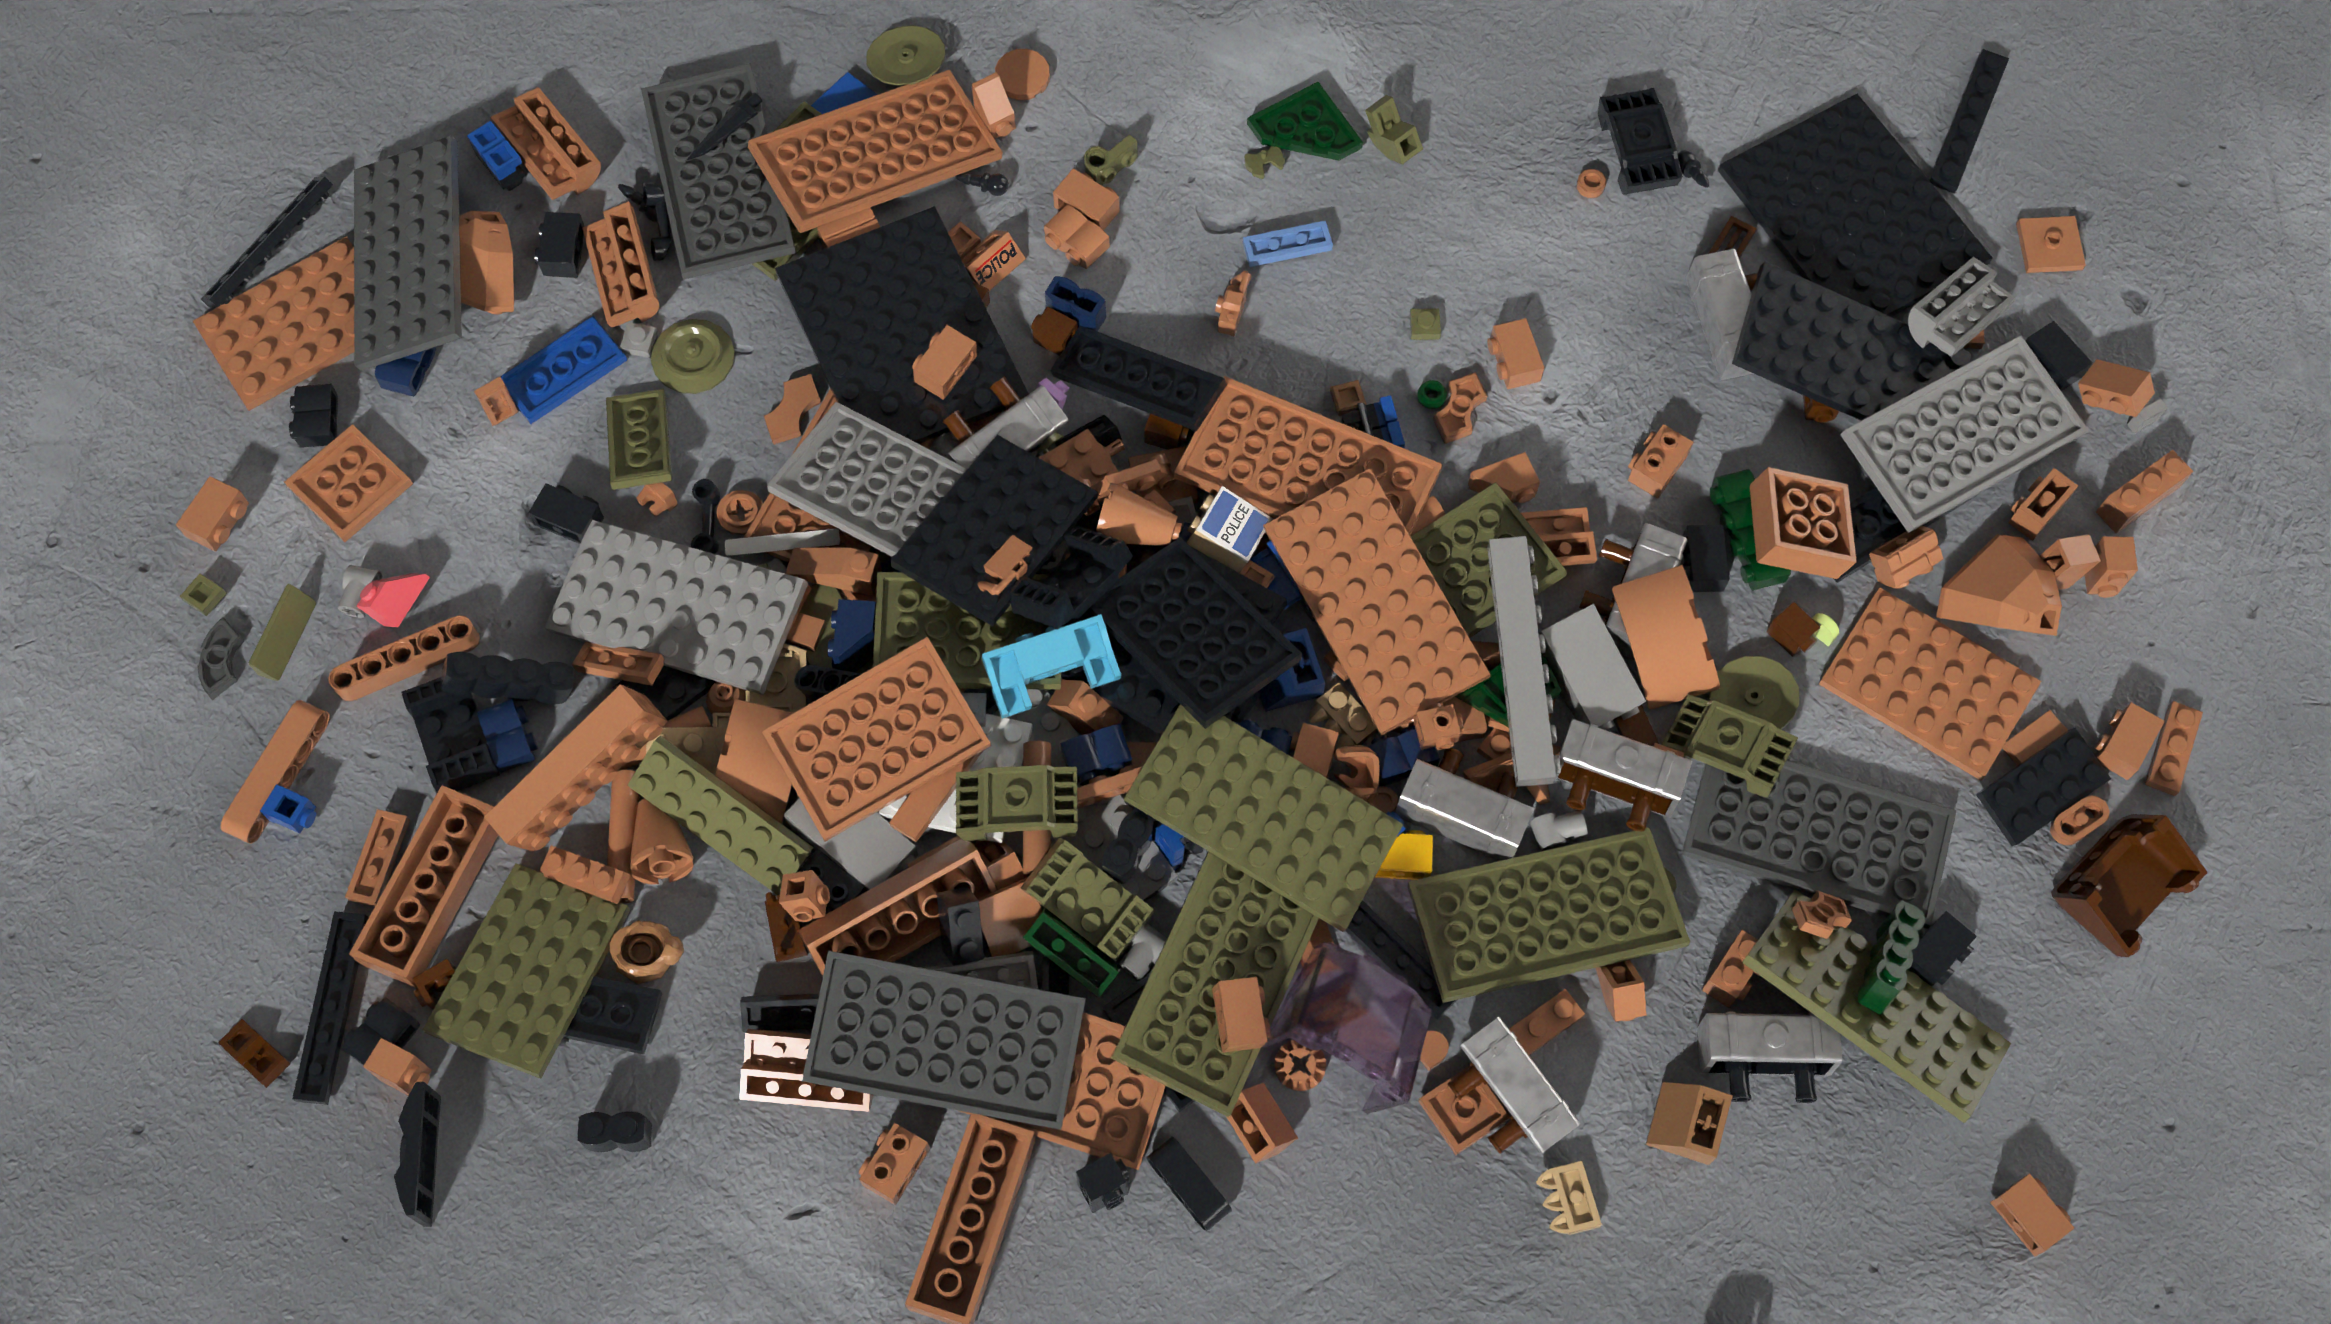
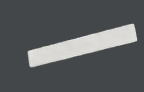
M839 529L725 540V555L732 556L791 550L793 548L839 545Z

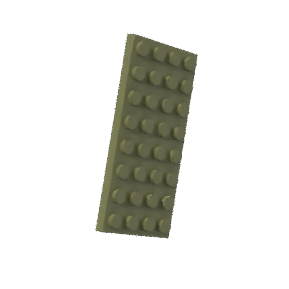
M1181 704L1123 799L1342 932L1347 929L1403 826L1401 822L1225 716L1205 729Z
M1650 827L1642 832L1630 831L1409 881L1407 885L1443 1003L1687 947L1690 943Z
M1208 851L1112 1053L1111 1059L1229 1117L1261 1048L1222 1053L1212 988L1219 981L1257 977L1258 986L1263 987L1265 994V1004L1262 1006L1263 1017L1268 1019L1271 1027L1319 917Z
M1794 890L1742 963L1965 1123L1972 1116L2011 1043L2003 1038L2000 1033L1993 1031L1975 1018L1973 1014L1962 1009L1948 999L1945 994L1937 991L1917 974L1909 970L1906 972L1907 983L1884 1013L1878 1014L1860 1004L1857 997L1858 989L1865 981L1864 970L1871 961L1870 952L1874 945L1849 927L1834 926V930L1828 939L1800 930L1792 908L1800 900L1812 902V900Z

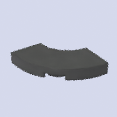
M224 617L206 635L201 645L202 651L198 665L201 685L212 700L237 682L232 669V660L236 650L244 642Z

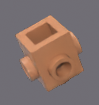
M1444 703L1431 704L1427 706L1426 710L1416 712L1414 718L1421 750L1436 747L1437 750L1451 748L1455 745V742H1458L1461 731H1464L1462 716L1460 713H1455L1453 704L1444 706Z
M812 870L784 874L779 903L795 921L808 922L815 918L825 917L826 905L830 901V892Z

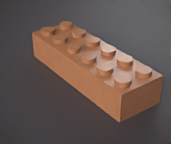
M620 684L484 818L506 844L533 852L542 849L549 843L550 836L558 828L566 826L572 820V815L580 807L589 804L594 799L597 790L613 781L618 774L617 771L625 763L633 761L639 755L640 749L648 741L654 740L661 734L662 727L668 722L667 719L645 695Z
M441 785L349 953L351 957L360 965L417 988L412 978L426 971L498 836V833L484 818L494 806Z
M959 839L829 912L825 917L804 926L798 932L822 976L828 951L893 963L941 935L937 893L968 887L974 896L979 899L997 891V888L976 847L971 841Z
M971 1113L905 1302V1306L909 1311L949 1324H974L1036 1141L1034 1131L987 1116Z

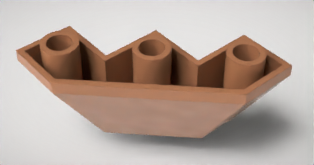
M469 211L460 215L461 303L496 315L503 312H513V251L507 223L500 212Z
M1996 534L1941 588L1936 617L2057 636L2062 604L2054 571L2026 540L2021 537Z

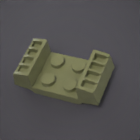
M1688 694L1661 745L1684 752V758L1696 759L1743 778L1747 782V791L1768 798L1798 737L1777 728L1771 722L1715 700L1707 701Z
M1035 765L992 767L976 771L956 772V834L964 841H987V833L1051 830L1053 838L1076 835L1078 829L1077 767Z
M1060 837L1020 887L1115 963L1154 913V909L1137 895L1131 894L1085 858L1081 851Z

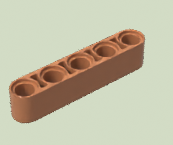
M461 615L454 616L336 666L329 674V684L343 700H357L444 663L449 653L472 651L479 644V633L469 618ZM468 630L467 634L463 637H457L461 631ZM439 642L436 648L428 650L431 644ZM410 655L406 661L399 662L403 656ZM381 667L379 672L371 675L373 669ZM352 679L349 685L341 687L344 681Z
M297 700L291 706L224 814L221 821V830L249 844L258 840L269 823V820L260 812L261 808L276 784L289 790L327 728L330 720L329 712L302 700Z

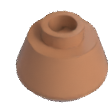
M716 682L707 693V707L711 714L731 713L735 699L746 701V690Z

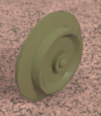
M914 25L896 27L882 33L872 42L867 51L866 64L871 74L883 83L897 86L912 85L928 79L940 69L945 59V45L939 35L928 28Z
M688 319L674 323L660 334L653 345L651 363L655 376L664 386L679 393L697 394L711 390L725 380L733 367L735 350L731 337L721 326L708 320Z
M1745 656L1728 662L1717 672L1720 689L1710 692V700H1715L1771 722L1779 729H1782L1793 720L1799 707V687L1793 674L1781 663L1764 656Z

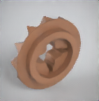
M747 490L733 491L724 496L719 502L717 519L721 527L732 535L735 533L745 535L761 509L763 502L753 492ZM738 504H741L745 512H749L744 515V521H741L735 515L738 513Z
M1293 1039L1281 1046L1275 1057V1072L1281 1083L1295 1091L1310 1090L1323 1079L1326 1072V1058L1323 1051L1314 1042L1307 1039ZM1291 1054L1299 1059L1311 1054L1306 1063L1308 1071L1311 1073L1310 1076L1300 1070L1290 1075L1293 1071L1292 1068L1295 1066L1292 1061L1293 1059L1290 1057Z

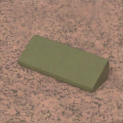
M291 584L286 585L248 662L259 676L275 681L280 680L316 606L314 599Z

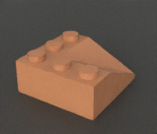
M1770 467L1765 469L1750 484L1757 563L1838 579L1857 562L1848 484Z

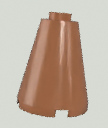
M1110 483L1108 490L1113 491V493L1109 494V498L1104 499L1097 532L1123 540L1125 544L1167 546L1172 540L1175 541L1179 538L1182 524L1177 523L1178 516L1118 484Z
M644 798L638 803L630 858L632 876L634 879L647 884H659L658 879L669 878V883L677 881L692 871L693 854L679 823Z

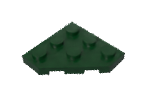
M1319 82L1247 118V125L1262 145L1279 147L1285 150L1337 161L1357 152L1363 147V141Z

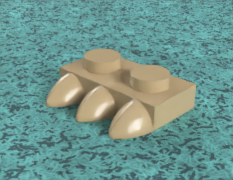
M1339 682L1316 700L1309 714V722L1316 723L1329 719L1324 728L1339 732L1338 735L1343 734L1338 741L1337 748L1361 745L1378 731L1368 712Z
M1583 1161L1551 1168L1540 1175L1536 1181L1537 1185L1546 1189H1555V1192L1545 1199L1543 1207L1552 1211H1561L1562 1213L1551 1222L1550 1229L1558 1233L1572 1235L1602 1226Z

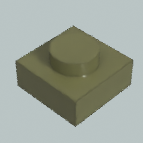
M1439 308L1410 309L1411 340L1440 339Z
M199 574L180 597L183 601L207 616L227 593L223 588L202 574Z

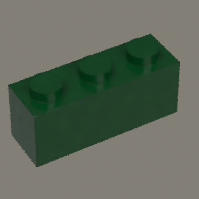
M1046 908L1023 937L1098 997L1102 995L1120 971L1121 967Z

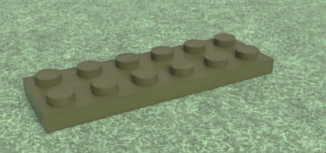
M659 736L653 742L627 785L776 895H780L783 875L796 873L814 848L662 736Z

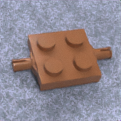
M1087 429L1039 458L1078 481L1089 479L1094 486L1102 481L1105 476L1119 472L1112 463L1111 457L1125 450V447L1120 439L1103 447Z

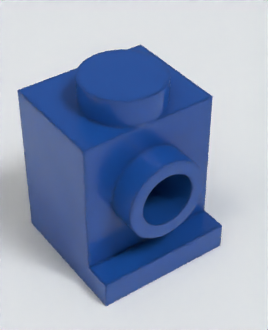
M277 784L260 810L269 821L299 834L303 828L311 827L316 818V812L314 811L316 806L308 798Z

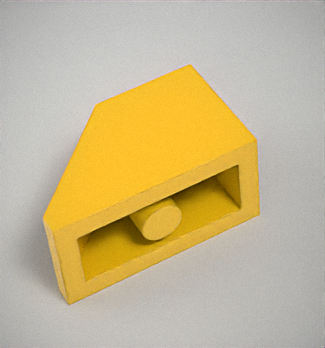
M1420 830L1407 831L1406 834L1401 833L1395 839L1375 878L1418 880L1430 877L1432 873L1433 835H1425V832Z

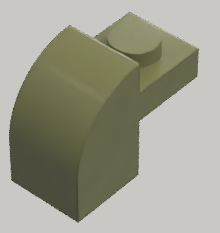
M1385 95L1365 110L1371 128L1367 131L1374 145L1388 159L1403 165L1423 150L1416 127L1401 121L1393 97Z

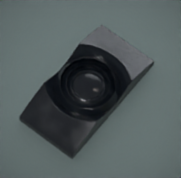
M416 1082L406 1099L398 1120L403 1136L400 1146V1166L394 1175L399 1200L406 1216L423 1227H432L441 1096L425 1082Z

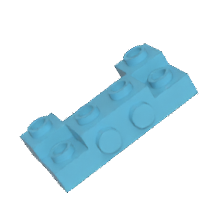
M1102 615L1062 626L1059 629L1050 626L1045 629L1046 633L1034 636L1033 633H1028L1016 638V643L982 654V661L1002 719L1032 709L1026 684L1080 666L1084 668L1091 689L1121 678V672L1113 653Z

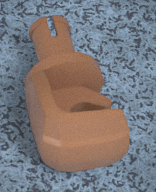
M1362 745L1337 748L1334 752V759L1345 763L1351 768L1352 772L1349 777L1344 774H1334L1335 778L1345 786L1343 787L1344 789L1368 803V797H1371V794L1377 793L1376 787H1378L1379 758L1377 754L1369 747Z

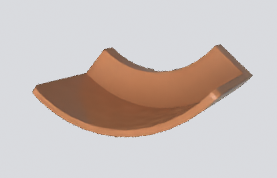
M1683 565L1625 582L1612 588L1649 709H1656L1685 700L1688 694L1698 696L1720 689L1715 663L1706 643L1708 638L1702 619L1698 617L1694 604V595Z
M735 699L715 776L782 824L792 784L762 731L793 713Z

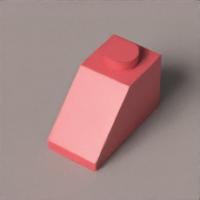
M410 573L372 581L361 591V599L356 607L383 626L398 628L430 577L426 574Z

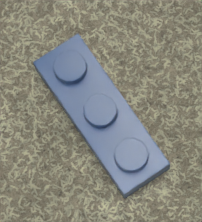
M1326 220L1243 237V247L1249 267L1332 251L1333 248Z

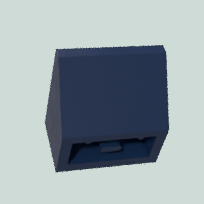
M838 599V608L833 610L831 615V628L835 629L834 639H829L828 657H832V669L856 672L873 658L876 601Z
M1307 628L1282 634L1302 653V659L1260 689V699L1265 712L1318 698L1324 694L1325 680Z

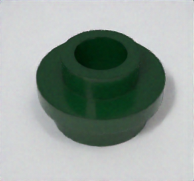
M1435 380L1423 383L1417 393L1419 403L1428 409L1441 407L1447 397L1445 387ZM1434 394L1437 398H1429L1427 395Z

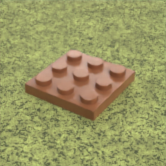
M353 424L284 481L285 485L344 542L349 540L413 485L411 479Z

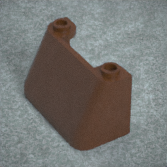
M2131 814L2118 820L2059 881L2053 888L2051 895L2062 909L2114 955L2130 957L2139 951L2143 940L2139 932L2135 930L2171 892H2192L2199 886V881L2208 872L2166 815Z

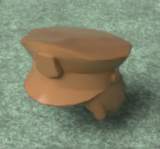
M637 920L630 926L619 929L610 941V954L615 961L616 972L629 978L636 984L661 979L669 966L676 964L684 953L682 941L678 937L672 936L667 926L652 921L641 922Z

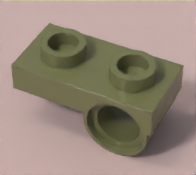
M1129 134L1109 151L1099 146L1089 148L1084 155L1085 173L1090 175L1100 185L1110 183L1119 171L1124 167H1130L1137 159V140Z

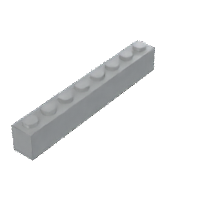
M1526 536L1489 539L1487 552L1516 787L1553 784L1556 774L1561 773L1559 755H1553L1552 744L1557 743L1555 725H1550L1548 713H1553V702L1551 694L1546 695L1545 683H1549V670L1547 664L1542 665L1541 653H1545L1544 634H1538L1537 623H1542L1540 604L1535 605L1534 594L1538 593L1537 576L1531 575L1530 564H1534L1533 546L1527 545Z

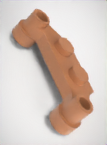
M1164 453L1157 454L1143 464L1105 476L1102 481L1094 486L1089 479L1079 480L1098 491L1096 501L1085 515H1091L1098 511L1101 507L1099 503L1104 501L1105 498H1109V494L1113 493V491L1108 490L1110 483L1118 484L1130 491L1137 489L1144 491L1151 488L1154 484H1158L1162 490L1173 486L1176 483V479L1170 470L1171 464Z

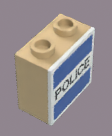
M1222 486L1214 497L1209 494L1201 505L1200 510L1204 513L1201 518L1196 515L1188 527L1187 531L1191 535L1186 543L1239 573L1248 563L1265 533L1263 525L1272 521L1273 518Z

